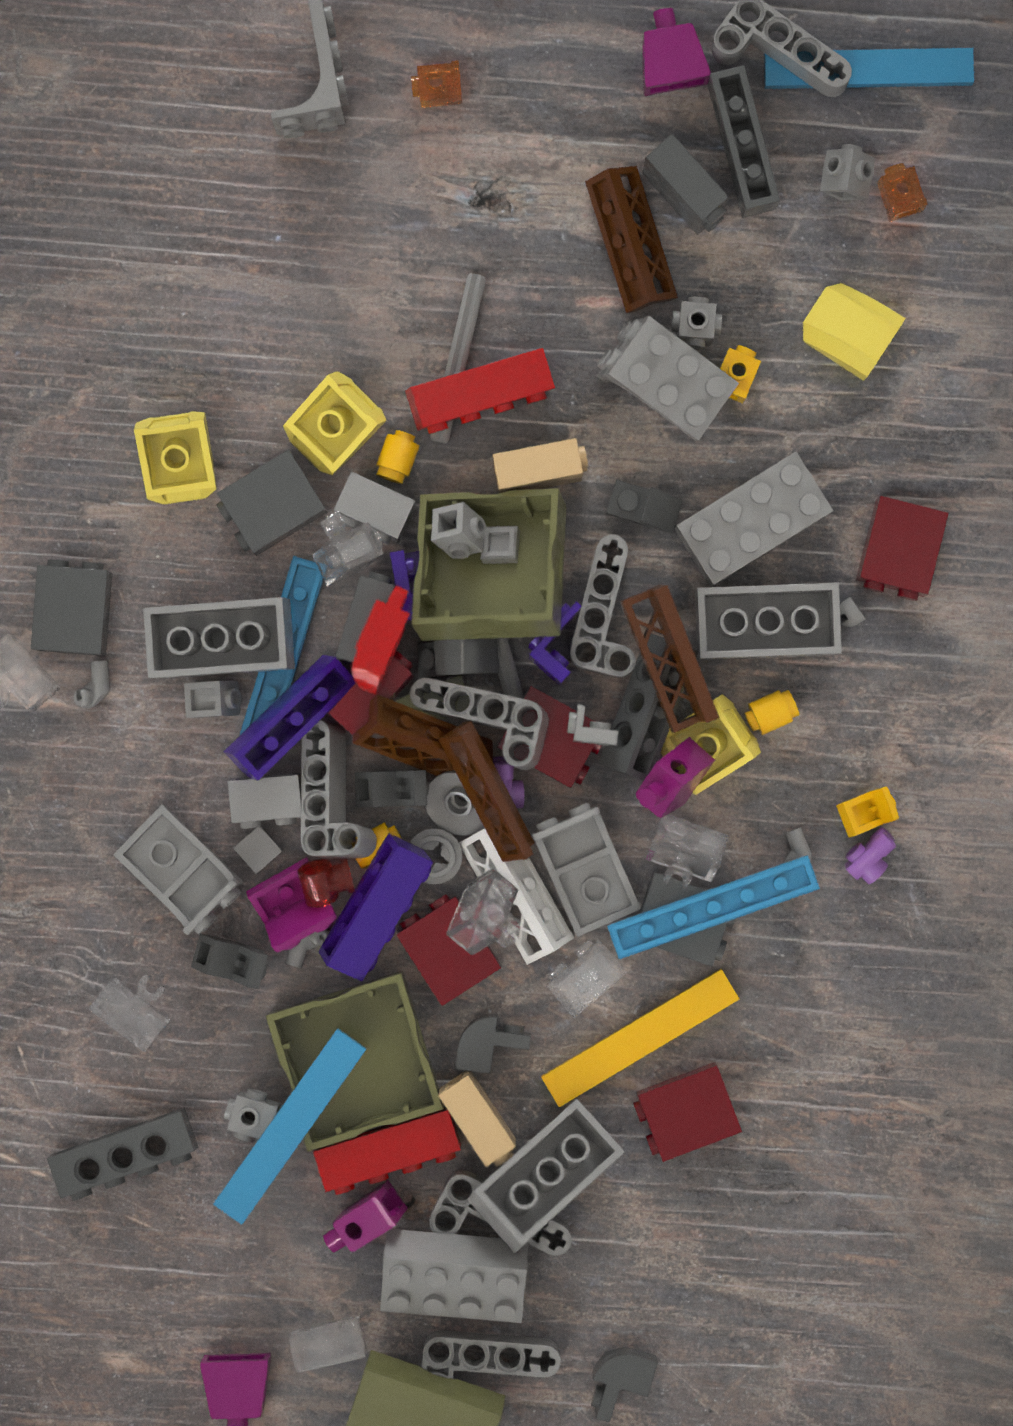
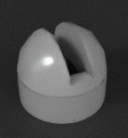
M851 596L840 603V616L845 614L847 617L841 623L842 626L854 627L866 620Z

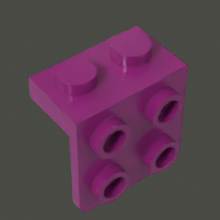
M307 857L246 891L248 899L265 924L271 946L275 952L290 950L296 947L302 939L312 933L326 930L337 918L328 891Z

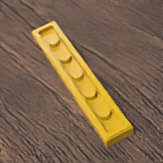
M720 968L543 1074L541 1078L558 1107H561L740 999Z

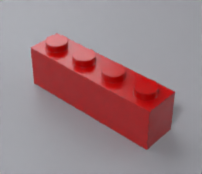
M539 348L412 386L405 390L417 431L427 428L428 434H433L448 429L447 422L460 418L461 423L466 424L481 419L480 412L493 408L494 414H499L514 409L513 402L526 398L527 405L547 399L546 392L554 389L555 385L544 349Z
M443 1107L442 1110L398 1124L384 1125L362 1132L356 1137L315 1149L313 1154L325 1192L334 1190L335 1195L354 1190V1183L368 1179L369 1184H375L389 1178L388 1173L399 1169L402 1170L403 1174L417 1171L423 1168L422 1162L435 1159L436 1163L456 1158L455 1152L461 1150V1142L452 1115L446 1107Z

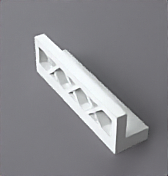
M485 828L459 842L464 855L527 965L556 951L574 939L573 934L530 858L502 862ZM480 839L487 851L486 859L479 856L472 843ZM493 872L501 876L504 881V889L497 887L492 879ZM510 903L518 906L522 913L521 920L515 918L511 913ZM527 935L535 936L542 949L534 952L527 941Z

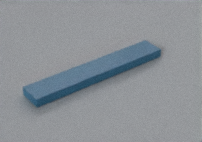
M973 48L833 50L845 58L852 68V75L846 88L972 86L974 83ZM801 51L797 53L798 58L803 62L809 63L814 60L810 52ZM764 53V89L813 88ZM820 61L817 72H819L821 66H824L825 64L822 61ZM834 73L832 76H829L828 78L831 81H834L836 78H839L840 75Z
M293 556L281 597L290 599L295 669L258 672L240 735L293 684L327 565Z
M805 855L607 925L618 959H622L820 888L809 856Z
M337 1028L215 1200L214 1206L241 1225L244 1223L367 1048Z

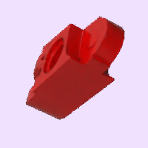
M397 585L394 587L387 604L376 600L355 646L357 653L352 664L354 681L359 685L360 689L376 695L405 632L406 623L410 615L403 611L409 590Z

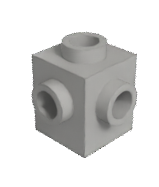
M844 144L841 149L827 150L822 170L820 191L841 201L869 199L875 158L863 153L862 147L852 144Z
M688 297V301H681L679 311L673 310L671 331L677 332V337L693 349H704L705 345L711 346L714 335L721 334L722 314H716L717 304L709 303L708 298ZM691 317H703L704 323L700 326L694 325Z
M461 502L433 509L431 541L452 559H464L471 554L483 552L484 537L487 533L485 520L467 504Z
M247 1088L246 1093L240 1091L236 1100L230 1098L224 1115V1119L230 1120L227 1130L234 1131V1137L237 1139L254 1142L255 1138L259 1139L274 1119L281 1103L267 1099L268 1094L260 1090ZM246 1111L254 1113L255 1119H250L246 1115Z

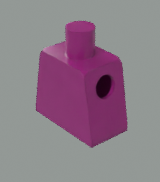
M663 8L653 12L656 29L645 31L642 42L644 96L707 85L711 71L693 24L676 25L673 8Z
M688 737L654 765L635 793L636 798L643 807L649 809L657 817L663 818L686 803L715 759ZM683 765L686 773L678 774L679 771L676 768Z
M386 1180L344 1209L333 1221L334 1228L324 1234L323 1239L333 1253H336L345 1246L353 1253L396 1226L408 1208L390 1181Z
M271 1353L204 1355L200 1362V1368L211 1419H227V1426H248V1418L261 1417L265 1405Z

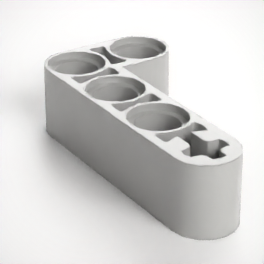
M739 0L714 35L712 55L717 62L723 65L736 63L749 45L752 44L827 97L841 95L845 91L852 75L850 63L845 58L763 0ZM744 11H751L757 16V20L746 22L741 18L740 14ZM772 31H779L784 34L786 40L775 42L770 39L768 34ZM723 39H731L737 44V47L733 50H726L719 42ZM801 51L810 52L814 60L809 63L803 62L798 58L797 53ZM820 61H822L825 64L824 66H821L820 71L817 72ZM834 73L840 75V77L836 78L834 81H831L828 78L829 76H832Z
M610 534L604 536L597 545L569 656L571 662L580 669L614 678H623L633 671L636 663L635 655L630 648L605 640L628 555V546L622 537ZM610 543L617 544L616 550L621 552V556L615 555L611 565V569L618 568L617 574L609 569L596 568L598 563L602 566L605 565L607 553L602 551V547L608 548ZM605 576L612 581L613 589L610 593L601 595L594 590L593 581L597 577ZM597 610L602 613L604 623L600 628L592 629L585 624L584 616L588 611ZM580 644H589L594 648L595 658L591 662L583 663L577 659L575 651ZM622 652L628 657L629 666L626 670L622 672L613 670L609 663L613 653Z
M431 678L419 679L412 685L410 699L417 708L429 714L464 722L472 721L473 724L507 731L503 745L505 760L519 770H530L538 764L548 728L549 717L547 712L537 703L531 700ZM432 691L440 697H444L443 703L436 699H428L426 701L423 699V695ZM468 695L470 699L468 708L465 711L457 712L455 708L457 699L460 696ZM497 702H501L504 707L502 715L497 719H490V707ZM529 710H536L538 714L536 723L533 726L524 727L522 723L524 714ZM527 744L529 747L528 757L521 762H517L514 758L515 749L519 745Z
M320 720L302 737L301 846L304 852L310 856L330 860L368 857L376 848L377 839L375 833L368 827L346 823L345 732L338 725ZM326 766V774L324 778H322L321 773L323 768ZM326 801V809L321 813V806ZM357 834V843L352 847V838ZM325 836L326 842L321 849V840Z
M464 1169L457 1170L449 1176L431 1211L429 1222L433 1233L456 1234L468 1212L486 1221L467 1200L473 1191L486 1181L485 1179ZM467 1180L472 1186V1191L466 1196L455 1194L452 1189L455 1181ZM442 1211H449L454 1215L456 1221L450 1227H442L436 1221L437 1214ZM555 1216L544 1226V1230L551 1234L561 1230L563 1242L557 1240L554 1244H551L549 1235L541 1230L539 1237L534 1235L528 1241V1244L549 1255L559 1256L566 1253L571 1246V1231L566 1222Z
M437 1330L427 1336L422 1357V1369L437 1376L453 1379L454 1371L545 1378L556 1374L561 1364L558 1345L547 1338ZM435 1342H442L448 1346L449 1352L443 1357H437L431 1353L430 1346ZM470 1345H478L484 1350V1355L480 1359L472 1360L466 1356L465 1350ZM509 1347L516 1349L520 1354L516 1361L510 1363L505 1362L500 1357L501 1351ZM525 1349H530V1364H525ZM542 1351H548L550 1356L545 1365L541 1364L540 1358H538L541 1357Z

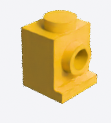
M737 345L736 350L728 349L720 369L739 383L729 398L743 404L761 361L755 359L757 354L755 351ZM734 365L743 366L745 374L742 376L734 375L732 367Z

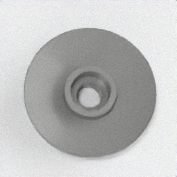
M455 771L439 774L430 782L427 806L425 808L431 820L439 828L451 834L461 836L475 834L484 828ZM457 795L464 797L466 801L460 800Z

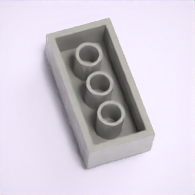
M796 451L676 525L674 530L708 585L713 587L833 512V509Z
M839 583L708 587L695 590L697 651H699L697 661L835 656L842 653Z
M277 597L143 608L148 679H171L295 669L290 599Z
M576 1099L474 1190L467 1200L511 1250L516 1253L608 1169L625 1151L583 1104Z
M390 1229L386 1233L383 1257L380 1311L522 1323L528 1242L514 1253L502 1238Z

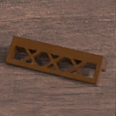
M637 166L609 168L585 181L626 313L637 312L651 304L668 302L678 298ZM621 177L628 178L631 193L624 189ZM633 210L640 216L641 227L634 222ZM643 243L650 248L651 260L644 254ZM654 276L660 281L664 293L657 294L653 282Z
M657 585L621 600L620 603L671 732L676 733L696 723H709L718 719L719 715L668 586ZM649 598L653 608V614L648 624L638 620L632 608L633 604ZM656 620L661 629L654 627ZM640 626L646 628V631H645V633H644V636H643V633H642V631H641ZM652 631L663 635L667 643L661 657L651 653L647 646ZM669 653L674 662L667 660ZM653 659H656V660L659 661V664H658L657 668H656V666H655V664H654ZM665 664L676 668L680 676L674 690L664 686L660 679ZM682 686L687 695L680 693ZM666 691L672 694L670 701ZM681 697L690 702L694 715L677 722L673 708L677 698Z
M378 694L369 701V722L353 734V744L417 769L426 770V772L435 776L444 772L455 771L439 738L457 726ZM376 733L385 738H373L370 736ZM480 736L493 761V740ZM399 747H411L414 749L404 750ZM432 758H440V759H442V760L432 761V760H429V759H432Z
M472 721L461 723L440 737L439 741L502 862L526 860L533 855L530 846L535 844Z

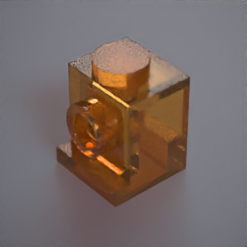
M459 60L452 61V63L417 66L418 75L411 76L413 97H420L421 108L462 104ZM430 79H442V84L438 87H434L429 83Z
M899 163L884 170L885 175L880 177L877 184L889 222L923 212L928 203L926 198H924L915 166L905 168L904 163ZM901 182L906 183L909 191L907 193L899 192L897 184Z

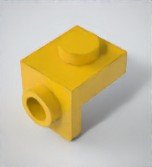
M887 786L868 791L836 805L849 838L899 819L895 799L890 794Z

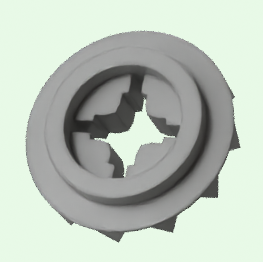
M437 828L427 829L418 833L410 842L419 848L432 851L436 846L438 847L440 842L443 843L440 855L449 863L447 865L436 862L434 866H431L430 875L424 883H445L452 879L460 869L462 863L461 846L458 840L448 831Z

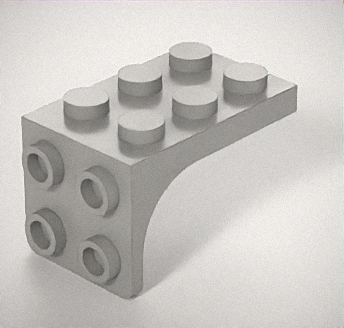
M308 0L320 66L318 87L314 94L303 104L271 112V119L277 135H284V138L287 139L301 137L304 135V131L318 129V132L321 133L332 132L339 128L338 125L345 124L342 106L349 105L343 75L337 76L336 73L343 71L337 40L331 41L330 39L337 37L331 6L324 7L323 0Z
M647 316L635 319L633 322L628 321L617 336L620 343L612 351L610 349L607 350L598 362L597 367L601 370L596 377L602 381L608 380L627 390L692 439L699 441L739 383L652 317Z
M588 803L568 810L570 817L557 822L556 817H552L536 824L538 831L532 834L577 937L641 909L600 814L601 812L598 806L590 808Z
M161 804L113 854L177 917L184 927L182 931L187 936L195 932L197 934L204 933L218 918L214 912L220 906L223 909L228 908L242 893L238 887L244 881L164 804Z

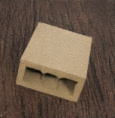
M576 438L492 454L499 493L509 490L543 489L580 482L583 472L587 471L588 467L585 446L578 447Z
M464 1071L440 1087L438 1096L486 1167L491 1163H494L497 1167L514 1155L512 1151L516 1147V1137L472 1071Z

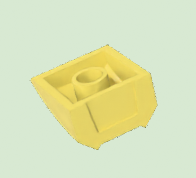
M839 283L827 286L803 321V341L864 381L906 318L871 297Z
M336 371L324 378L285 422L283 427L290 442L319 471L333 475L386 422V418L382 409L351 378Z
M191 411L169 416L150 417L135 424L134 434L148 500L161 504L205 499L217 490L204 412Z
M723 694L713 700L719 715L718 719L709 723L699 722L676 733H672L671 729H669L661 750V754L664 757L690 737L715 759L693 791L695 795L761 753L757 738L753 736L736 710L734 703ZM683 765L676 768L679 771L678 774L686 773Z

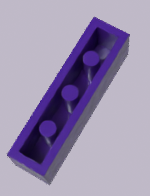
M322 655L223 752L246 777L258 781L344 697L356 683L353 676L336 657Z
M388 833L318 951L328 967L359 981H363L367 973L374 969L378 961V954L384 944L392 939L396 930V924L402 914L410 909L413 903V896L420 884L424 883L430 875L433 861L423 849Z

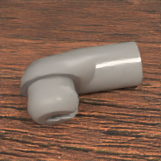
M108 661L91 662V681L82 689H77L74 693L73 699L77 706L85 709L95 707L109 693Z
M799 827L786 832L785 835L791 851L784 863L808 855L811 861L812 853L802 828Z
M327 930L318 933L314 932L302 939L296 947L288 951L285 963L302 968L306 952L315 947L322 946L329 932Z

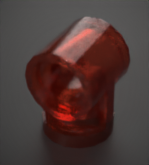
M347 858L341 859V863L332 865L326 859H318L307 862L299 867L297 873L307 906L315 908L324 907L334 903L339 898L340 892L348 891V894L355 892Z

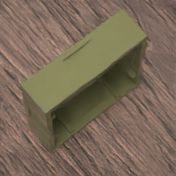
M559 488L509 490L489 495L470 492L420 494L417 536L419 565L414 580L411 625L421 641L560 636L567 506ZM464 502L485 520L486 527L518 526L520 530L518 563L483 564L480 559L481 552L471 554L464 559H452L431 541L433 509Z
M403 971L275 1010L266 1015L280 1064L287 1074L292 1092L337 1028L367 1048L303 1138L307 1152L356 1137L373 1127L398 1124L443 1109L444 1103L438 1096L440 1089Z
M371 1350L346 1426H498L502 1417L506 1395L459 1379L437 1376L418 1365Z

